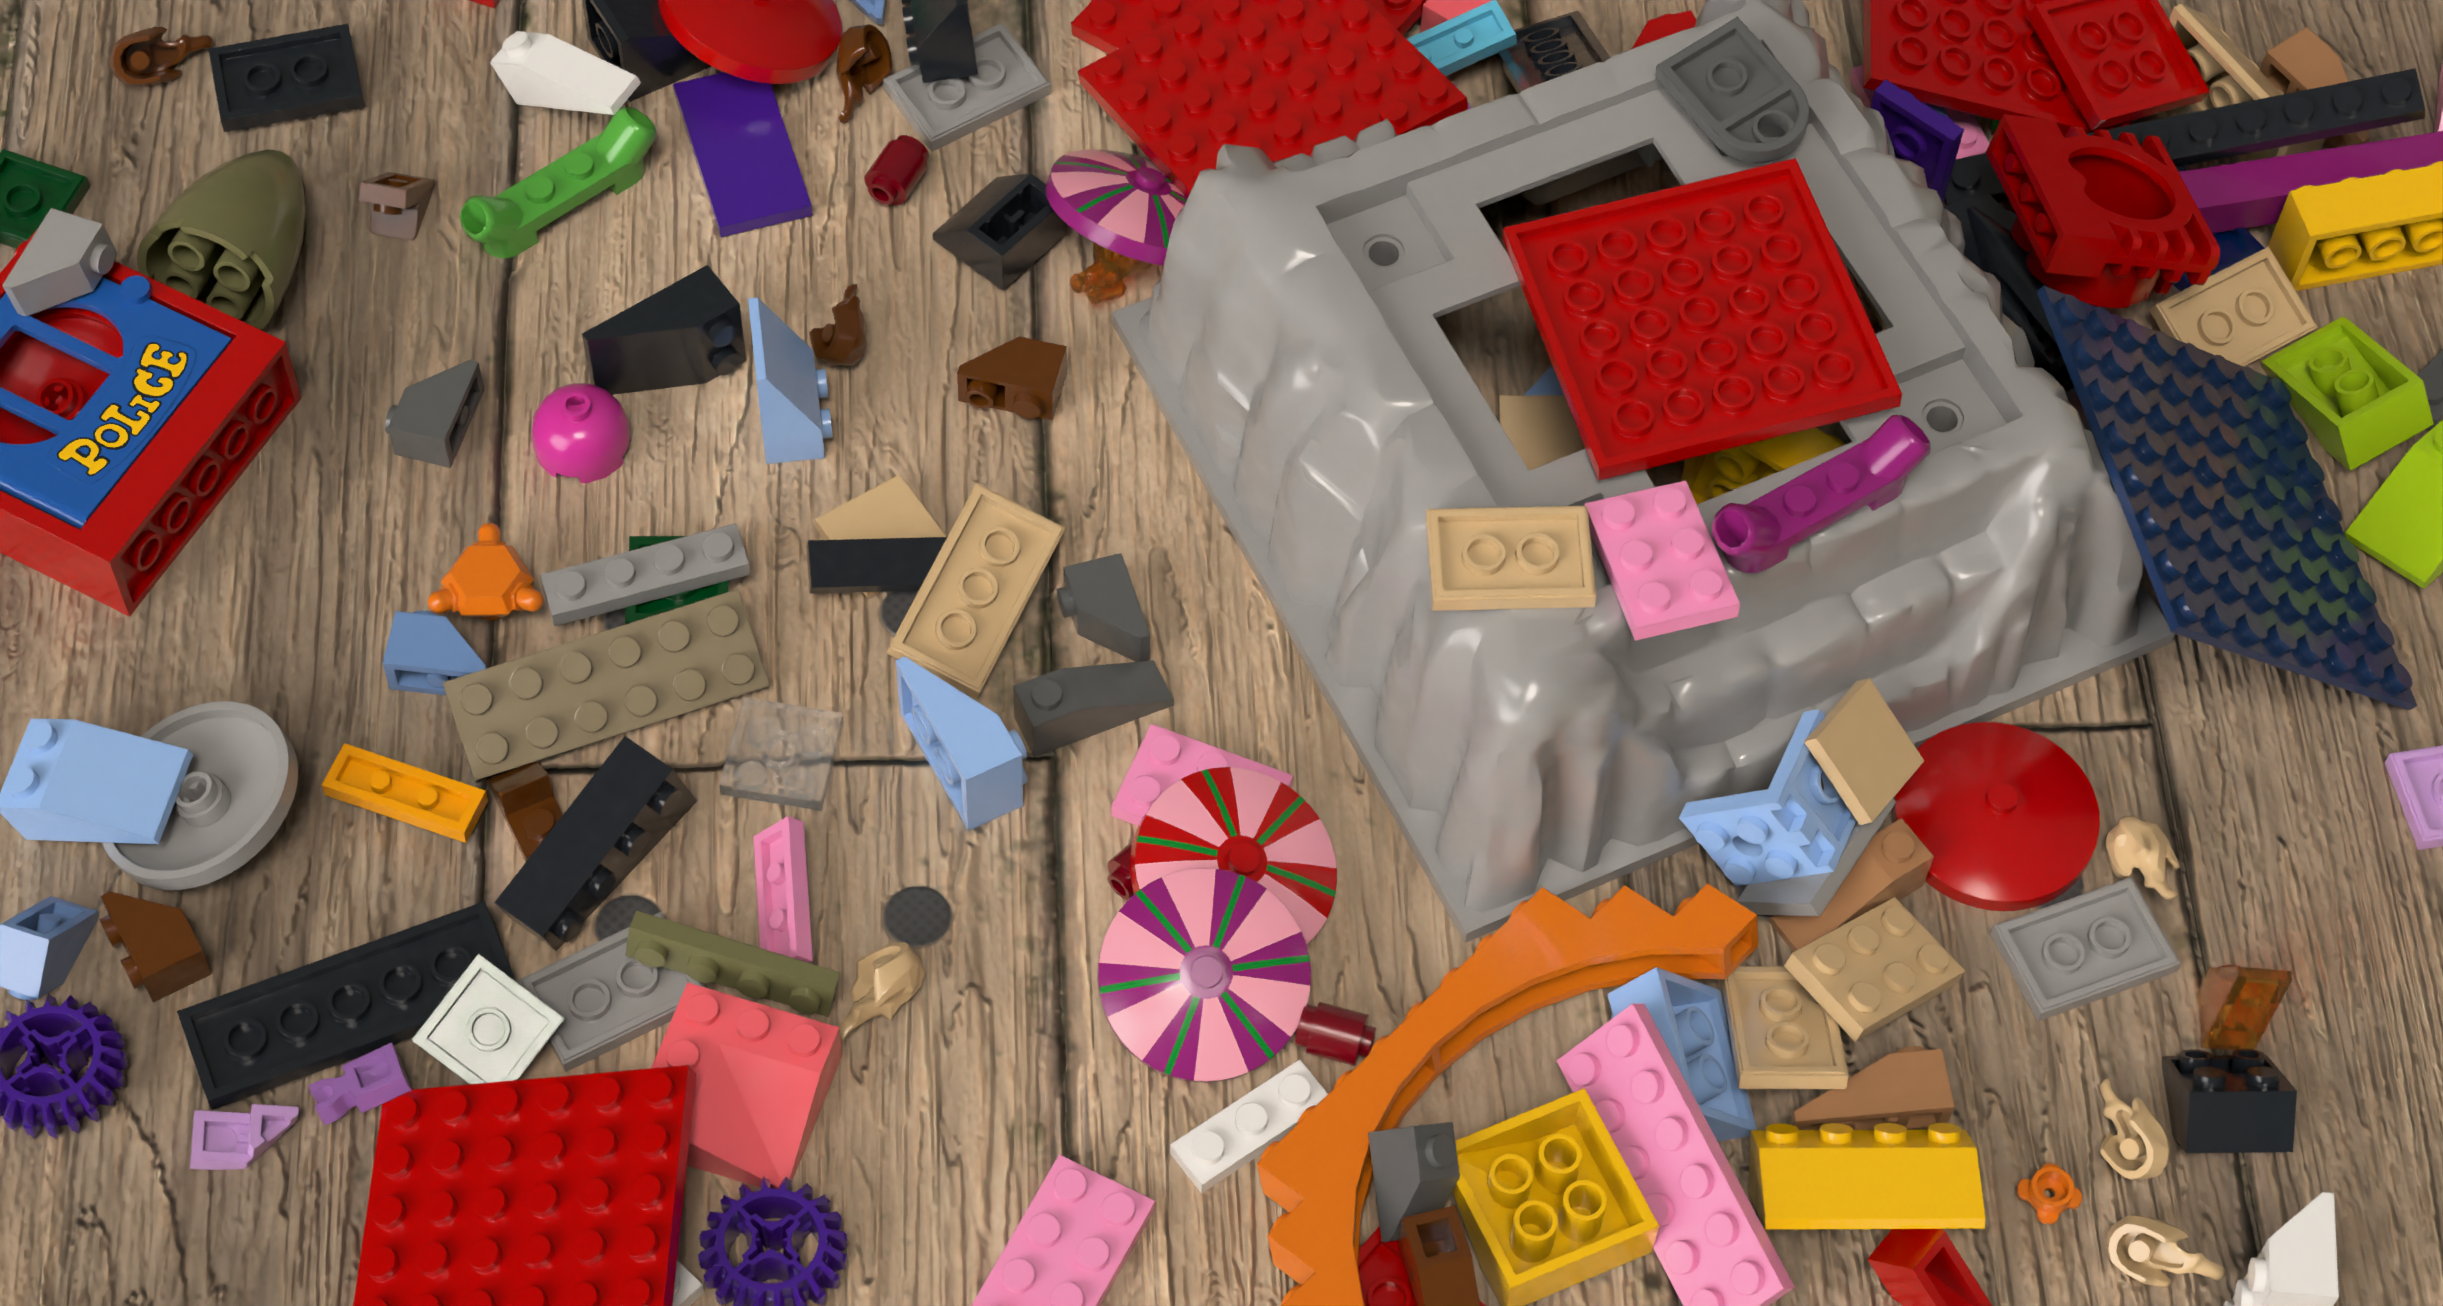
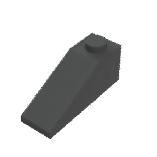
M1154 660L1061 668L1013 686L1014 718L1033 757L1174 706V699Z

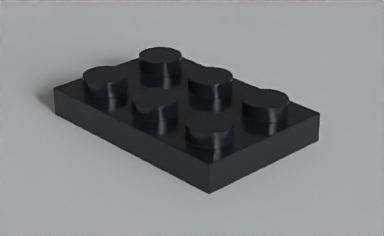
M348 24L208 49L224 132L365 107Z

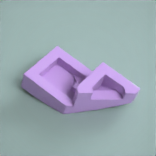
M252 1104L250 1113L195 1110L190 1169H246L297 1121L299 1107Z

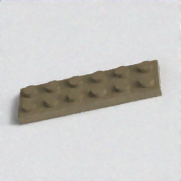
M739 589L442 682L474 781L770 686Z

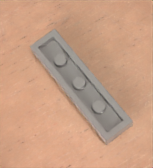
M735 523L540 574L553 624L557 626L751 575L740 533Z

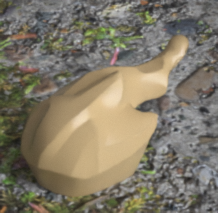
M2134 816L2120 818L2116 826L2108 832L2106 838L2108 859L2115 876L2123 879L2130 876L2134 867L2139 868L2145 877V887L2156 889L2166 900L2177 897L2178 894L2170 888L2166 880V867L2176 871L2180 866L2165 834L2157 823L2148 819H2138Z
M906 942L888 944L857 961V977L850 991L854 1004L849 1014L838 1026L841 1043L844 1042L852 1030L867 1020L880 1015L892 1020L900 1005L907 1002L921 987L924 977L920 957Z
M2110 1078L2103 1080L2100 1084V1091L2105 1101L2103 1115L2113 1121L2118 1132L2117 1135L2105 1134L2100 1146L2101 1155L2115 1171L2125 1178L2140 1181L2159 1176L2166 1167L2171 1150L2170 1139L2166 1135L2161 1123L2139 1097L2132 1101L2131 1107L2123 1102L2113 1091Z
M2127 1215L2112 1225L2107 1232L2106 1247L2111 1262L2119 1270L2143 1284L2168 1287L2172 1283L2171 1279L2161 1270L2175 1274L2197 1273L2210 1277L2213 1280H2220L2226 1272L2224 1267L2206 1259L2203 1254L2189 1252L2180 1247L2176 1242L2189 1238V1236L2183 1230L2162 1220L2153 1219L2150 1216Z

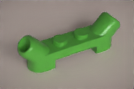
M630 107L620 108L612 116L601 134L495 197L476 195L468 198L461 208V227L468 237L474 241L481 242L484 250L493 257L511 258L519 255L538 243L537 230L607 188H610L618 195L640 181L646 171L644 156L657 138L654 124L637 109Z

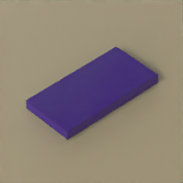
M722 72L673 84L674 95L720 237L813 216L812 205L770 83L750 81Z

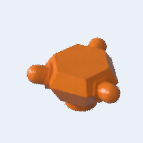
M485 523L479 528L478 542L473 543V546L465 547L440 581L443 586L428 597L427 604L429 609L437 614L459 611L462 616L497 620L506 617L512 610L538 611L543 606L544 598L538 590L533 589L534 586L531 583L534 581V578L514 547L506 545V542H501L499 527L494 523Z

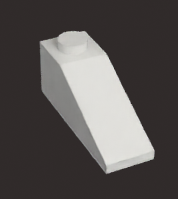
M516 31L503 42L502 49L490 61V64L516 104L615 115L641 84L636 75L550 34Z

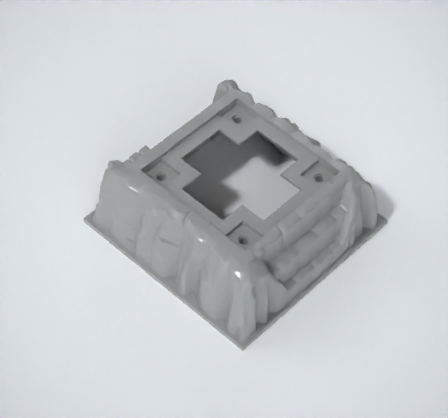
M1706 0L1694 28L1683 30L1612 56L1605 62H1597L1529 87L1519 94L1501 97L1449 116L1431 126H1423L1398 136L1392 123L1387 118L1360 131L1353 141L1346 136H1340L1315 145L1310 156L1301 153L1273 162L1260 148L1224 144L1218 151L1216 170L1207 168L1200 171L1184 207L1179 211L1169 238L1162 278L1153 286L1152 297L1112 312L1113 327L1465 943L1499 929L1509 920L1511 913L1520 902L1528 901L1542 887L1565 901L1699 844L1679 819L1686 802L1768 789L1803 712L1821 709L1826 716L1856 681L1866 678L1871 679L1917 749L1926 740L1946 729L1962 724L1987 722L2166 646L2172 642L2175 633L2170 631L2166 618L2140 582L2144 562L2093 433L2084 429L2079 412L2069 403L2064 388L2053 375L2043 368L2034 367L2035 360L2025 331L2003 314L2001 285L1993 274L1982 271L1964 256L1965 240L1961 222L1953 213L1944 209L1937 191L1927 187L1924 169L1911 161L1895 158L1883 116L1878 110L1865 107L1860 98L1847 90L1839 71L1829 64L1826 40L1818 35L1813 28H1810L1809 11L1801 0ZM1738 16L1803 89L1809 104L1805 136L1791 153L1774 161L1752 163L1735 159L1724 153L1714 144L1656 78V65ZM1767 125L1759 130L1764 137L1769 139H1778L1786 134L1785 130L1777 125ZM1796 158L1840 257L1889 327V329L1876 333V336L1900 387L1902 399L1900 407L1839 421L1851 439V443L1697 504L1740 602L1738 617L1635 641L1591 534L1596 589L1595 607L1432 611L1425 524L1426 509L1584 506V503L1655 488L1645 470L1598 481L1586 449L1530 471L1526 467L1435 319L1521 286L1509 255L1479 208L1519 193L1535 205H1545L1641 166L1647 165V167H1651L1655 161L1661 159L1665 160L1679 183L1684 185ZM1891 415H1903L1910 418L1924 431L1930 440V454L1908 474L1903 491L1896 499L1874 511L1866 505L1794 544L1789 549L1787 559L1765 571L1744 573L1736 570L1727 562L1723 550L1718 546L1712 535V523L1715 514L1723 506L1729 503L1746 505L1870 438ZM1821 778V786L1824 790L1823 780Z

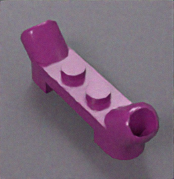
M1891 415L1870 438L1746 505L1729 503L1723 506L1715 514L1712 523V535L1718 546L1723 550L1727 562L1736 570L1744 573L1765 571L1787 559L1789 549L1794 544L1866 505L1874 511L1896 499L1903 491L1908 474L1930 454V440L1924 431L1910 418L1903 415Z

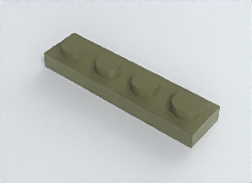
M637 910L629 927L625 956L635 958L646 966L665 967L688 974L692 979L702 983L714 982L737 989L742 994L751 998H766L789 1005L800 1013H816L826 1017L830 1015L837 992L840 972Z

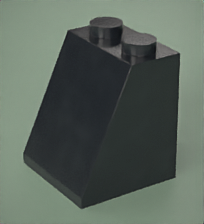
M582 0L588 40L600 58L636 75L641 82L628 98L629 102L712 67L689 52L672 35L663 21L658 0Z

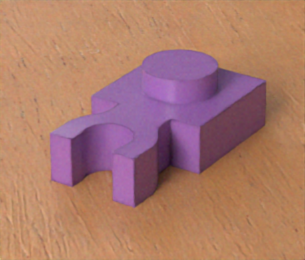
M392 1042L342 1065L344 1075L338 1078L322 1079L309 1085L310 1092L317 1102L315 1105L316 1111L325 1126L340 1119L350 1108L356 1105L362 1114L411 1091L401 1058Z

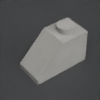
M51 208L2 286L17 314L29 316L94 291L102 276L107 274L112 268L117 251L102 223Z

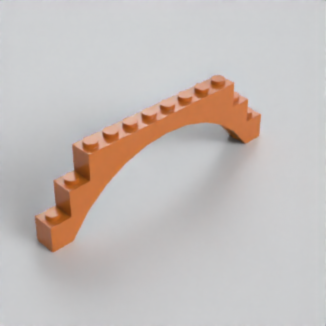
M1708 883L1694 897L1685 898L1676 909L1674 916L1626 885L1611 899L1607 898L1601 901L1595 908L1591 918L1543 887L1528 901L1520 902L1505 924L1494 934L1486 935L1478 944L1473 955L1459 968L1451 969L1444 976L1440 986L1424 1002L1416 1003L1407 1013L1405 1020L1389 1036H1383L1377 1040L1371 1048L1369 1055L1353 1071L1349 1070L1343 1073L1335 1083L1333 1090L1317 1106L1313 1105L1307 1108L1300 1116L1297 1125L1283 1139L1271 1143L1263 1152L1260 1161L1257 1163L1263 1193L1288 1211L1275 1221L1270 1233L1267 1235L1273 1264L1299 1283V1285L1294 1286L1285 1295L1281 1306H1365L1359 1278V1253L1362 1215L1374 1177L1368 1132L1398 1128L1403 1117L1439 1074L1482 1039L1534 1010L1591 990L1624 985L1655 967L1688 979L1725 980L1759 946L1757 914Z

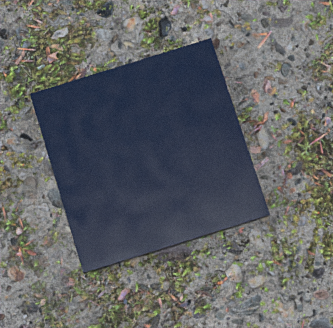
M2046 286L2037 291L2038 297L2170 631L2409 711L2418 706L2410 689L2413 685L2412 678L2406 668L2399 663L2392 646L2395 643L2394 636L2389 627L2381 621L2375 606L2377 602L2376 594L2361 574L2357 564L2359 562V554L2344 534L2340 524L2342 520L2341 512L2327 494L2323 484L2325 480L2324 472L2310 454L2306 444L2308 440L2307 432L2293 414L2289 404L2291 395L2284 383L2278 378H2271L2258 373L2248 366L2243 367L2226 360L2221 355L2211 354L2191 343H2184L2169 337L2162 331H2154L2138 324L2132 319L2122 318L2102 307H2095L2080 301L2070 294H2063Z

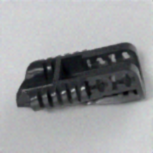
M1991 195L1965 197L1944 206V209L1953 213L1961 222L1965 240L1964 256L1982 271L1993 274L2001 285L2003 314L2025 331L2035 360L2034 367L2043 368L2053 375L2060 385L2064 381L2071 380L2037 294V291L2043 286L2050 287L2042 283L2031 273L2026 264L2028 252L2016 243L2011 233V227L2017 214L2006 210ZM2047 334L2041 342L2038 340L2037 337ZM2056 348L2058 351L2049 358L2046 352Z

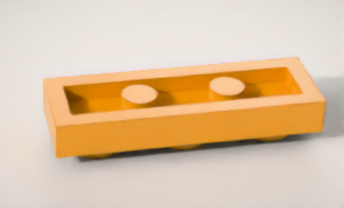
M346 743L343 744L321 785L325 796L467 843L488 802L486 790Z

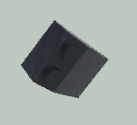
M708 265L582 333L590 383L605 389L612 395L705 384L720 375H727L733 372L741 363L746 361L740 304Z

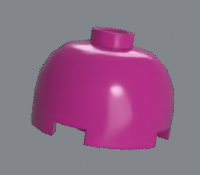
M572 383L557 388L543 399L534 413L531 439L539 465L551 476L557 478L558 473L565 477H577L580 483H590L608 477L624 463L623 456L629 448V442H631L632 438L631 430L621 403L610 392L589 383Z

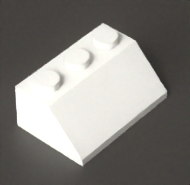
M2322 1192L2268 1238L2258 1257L2251 1258L2248 1273L2244 1280L2239 1279L2237 1281L2235 1295L2232 1300L2225 1301L2224 1306H2334L2339 1298L2334 1193Z

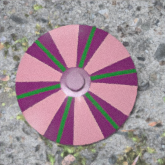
M1079 150L1061 156L1054 162L1045 188L1046 197L1052 209L1066 224L1084 237L1121 255L1163 266L1173 224L1179 211L1187 201L1182 192L1152 160L1111 150Z
M1210 868L1187 869L1168 874L1149 883L1136 892L1119 910L1110 924L1100 950L1097 973L1098 992L1102 1009L1112 1031L1121 1044L1141 1063L1165 1076L1178 1080L1200 1083L1220 1082L1234 1079L1257 1069L1277 1054L1292 1037L1299 1025L1303 1008L1307 1006L1311 987L1310 957L1303 933L1295 918L1280 899L1267 888L1243 875L1226 870Z

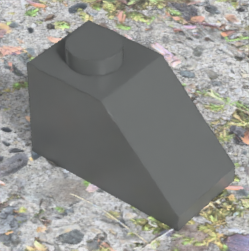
M468 360L405 388L398 405L390 407L385 422V431L390 434L395 455L451 468L484 393L479 362Z
M1122 553L1063 567L1064 587L1057 589V598L1063 617H1072L1077 634L1135 662L1150 661V633Z
M1453 1122L1368 1132L1382 1242L1399 1240L1402 1218L1444 1208L1460 1177Z

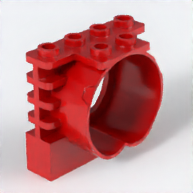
M2003 114L1985 153L2017 214L2011 227L2012 236L2016 243L2028 252L2026 264L2038 280L2050 288H2054L2064 294H2070L2080 301L2107 308H2126L2147 300L2153 290L2157 294H2167L2173 282H2179L2184 272L2192 285L2202 286L2206 283L2212 270L2219 263L2220 247L2158 136H2146L2140 146L2133 133L2122 132L2118 139L2114 140L2108 130L2097 129L2093 136L2087 135L2082 127L2071 126L2064 138L2055 120Z

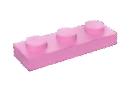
M787 816L753 836L759 943L762 949L810 963L813 961L804 822Z

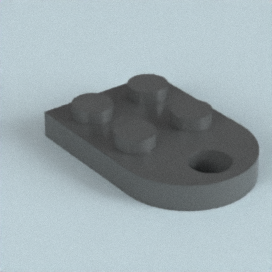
M1738 16L1656 65V78L1714 144L1724 153L1735 159L1752 163L1774 161L1791 153L1805 136L1809 104L1803 89ZM1767 125H1777L1784 129L1786 134L1778 139H1769L1764 137L1759 130Z

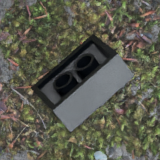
M902 0L903 5L911 4L909 7L902 8L906 35L915 34V37L906 38L910 65L920 64L923 83L978 75L967 0Z

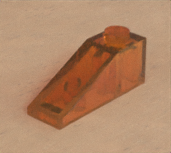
M2238 965L2210 967L2198 990L2201 1048L2255 1050L2292 982V971L2249 968Z

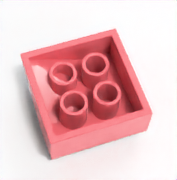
M687 982L651 1067L689 1065L696 1074L687 1166L756 1187H760L759 1184L763 1177L770 1181L771 1189H779L780 1183L785 1177L793 1181L842 1058L840 1030L837 1026Z

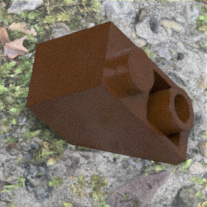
M1019 336L960 365L957 372L958 401L969 403L976 408H994L1013 412L1024 418L1032 419L1038 417L1053 421L1067 375V346Z
M111 891L101 896L108 915L99 919L113 948L123 943L129 956L120 960L133 988L136 989L144 985L152 1002L212 975L204 952L180 908Z
M1456 1205L1402 1218L1398 1245L1417 1306H1480L1472 1255Z

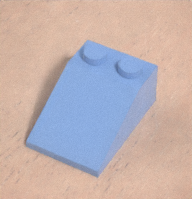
M758 297L748 298L766 464L825 458L823 439L833 438L830 409L820 410L819 399L828 398L825 369L815 370L813 349Z
M904 656L897 659L896 673L899 713L967 830L970 831L1022 807L1023 785L1027 784V776L1022 766V760L1027 758V753L1016 730L1013 729L1008 732L998 714Z
M31 718L0 792V814L26 840L159 844L193 754L185 748L75 719Z

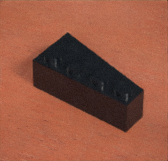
M624 736L494 903L509 918L557 951L565 942H569L578 934L584 921L697 802L696 798L671 767Z

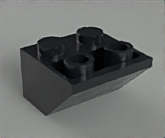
M1029 173L996 177L933 232L932 237L938 244L1001 290H1004L1067 234V224L1049 204L1045 191L1046 184Z
M2188 1049L2181 1051L2179 1056H2162V1072L2172 1135L2185 1153L2293 1152L2297 1090L2263 1052L2254 1049H2237L2232 1052V1055L2212 1056L2207 1051Z

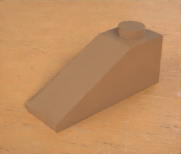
M2308 27L2267 51L2260 72L2284 94L2349 82L2339 56ZM2368 130L2325 138L2323 144L2330 149L2368 143L2370 135Z
M1901 818L1874 835L1820 916L1773 915L1769 922L1792 951L1795 952L1891 898L1896 897L1900 901L1921 888L1925 883L1934 856Z
M1908 1046L1897 1050L1895 1053H1889L1848 1078L1846 1089H1830L1794 1111L1790 1125L1796 1126L1799 1130H1820L1821 1125L1839 1123L1848 1125L1853 1130H1874V1126L1877 1124L1895 1123L1905 1126L1907 1130H1928V1126L1931 1124L1948 1123L1955 1105L1942 1049L1925 1050L1921 1046Z

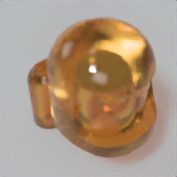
M1094 242V254L1097 262L1086 268L1085 271L1074 274L1070 279V285L1076 293L1087 292L1091 303L1100 304L1121 298L1127 289L1123 279L1146 271L1153 264L1121 255Z

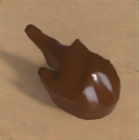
M871 24L850 27L844 32L839 41L836 73L839 85L845 96L844 109L839 116V120L843 124L850 120L855 107L863 102L862 86L865 87L869 94H872L883 82V79L892 71L889 44L882 32Z
M152 27L124 36L114 44L110 66L116 78L126 85L149 87L164 84L182 76L181 70L169 69V67L181 62L194 51L212 48L213 39L209 35L197 37L182 35L174 42H164L162 36L166 33V28Z
M857 284L848 286L844 292L843 301L832 308L835 325L828 323L825 327L813 328L809 333L815 356L831 366L845 365L851 367L861 360L866 349L867 340L865 332L867 325L860 310V299L858 296H854L858 288Z

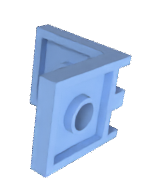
M1821 709L1803 712L1768 789L1686 802L1679 819L1734 886L1834 872L1857 820L1804 743L1806 738L1826 717ZM1821 778L1823 780L1824 791L1821 786Z

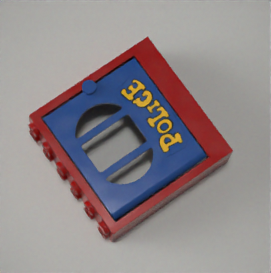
M35 231L28 240L23 241L18 246L14 257L0 272V348L15 331H21L110 375L72 420L56 415L0 387L1 408L57 435L48 440L32 444L19 445L0 442V490H2L0 491V553L130 617L301 400V394L285 341L114 261L110 271L102 276L94 291L45 310L64 307L80 308L103 316L116 327L122 337V357H114L31 317L32 315L23 316L17 314L2 285L36 233Z

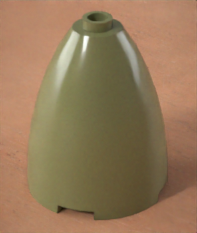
M266 149L234 158L201 176L178 195L146 233L137 251L139 273L260 330L263 329L270 322L288 289L303 241L305 198L300 171L296 163L288 154L282 151Z

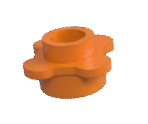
M2052 1163L2044 1164L2034 1174L2032 1179H2022L2018 1183L2016 1190L2018 1197L2021 1200L2028 1201L2036 1210L2038 1221L2047 1225L2056 1223L2059 1214L2068 1208H2078L2082 1202V1193L2074 1186L2071 1176L2058 1165ZM2051 1190L2054 1193V1197L2049 1198L2044 1192Z

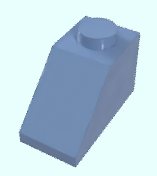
M423 610L413 613L395 611L383 659V667L390 689L446 695L442 682L486 669V665L447 617L438 616Z
M50 896L1 923L0 987L9 989L8 993L13 997L35 1000L61 986L65 982L95 926L99 911Z

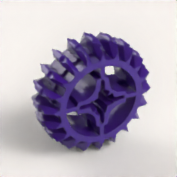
M48 994L44 1006L36 1008L33 1002L26 999L24 1008L26 1012L17 1016L15 1013L6 1010L5 1019L8 1025L5 1028L0 1027V1118H3L7 1127L13 1129V1131L23 1126L26 1133L33 1138L36 1137L44 1126L49 1136L55 1139L63 1125L68 1124L72 1131L79 1133V1120L87 1116L89 1119L98 1122L100 1114L96 1107L99 1105L114 1106L115 1097L111 1090L124 1088L125 1079L121 1071L128 1068V1059L125 1052L122 1051L125 1046L121 1033L115 1030L112 1019L106 1014L100 1015L98 1008L91 1002L81 1007L78 1000L70 995L59 1006L56 998ZM28 1051L25 1061L16 1068L18 1073L12 1077L17 1062ZM93 1055L91 1064L87 1072L77 1082V1076L79 1072L86 1065H88L86 1059ZM41 1058H44L50 1065L61 1069L64 1075H61L54 1067L51 1068L48 1064L43 1063Z
M765 1177L760 1181L759 1191L752 1192L750 1187L742 1183L739 1187L740 1199L738 1201L723 1195V1198L720 1200L723 1213L709 1211L707 1223L710 1230L701 1231L699 1236L700 1246L705 1249L698 1255L699 1265L704 1270H707L703 1275L706 1287L709 1289L717 1288L715 1292L717 1302L721 1306L734 1301L733 1306H807V1301L811 1300L816 1304L824 1306V1303L827 1301L824 1288H838L840 1277L836 1271L844 1270L847 1266V1255L842 1250L848 1246L847 1234L839 1230L842 1227V1218L838 1212H829V1199L825 1195L813 1199V1190L808 1183L803 1185L796 1193L793 1192L792 1181L787 1177L780 1183L779 1189H771L770 1181ZM771 1218H782L781 1220L773 1222L765 1220ZM743 1233L746 1236L749 1248L742 1255L743 1262L734 1268L729 1261L730 1250L736 1238ZM812 1233L818 1242V1247L813 1260L805 1268L801 1265L798 1251L804 1246L803 1239ZM763 1246H764L766 1249H767V1248H770V1249L767 1250V1251L764 1253ZM783 1248V1254L781 1252L777 1253V1251ZM771 1279L783 1281L778 1283H763Z

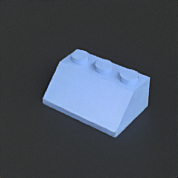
M1655 967L1607 994L1612 1011L1611 1019L1633 1003L1645 1004L1717 1141L1750 1137V1130H1757L1747 1090L1739 1089L1727 1015L1719 989Z

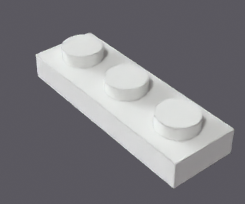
M1299 1059L1171 1143L1170 1155L1202 1194L1261 1155L1271 1143L1283 1139L1297 1125L1302 1113L1310 1106H1317L1328 1093Z

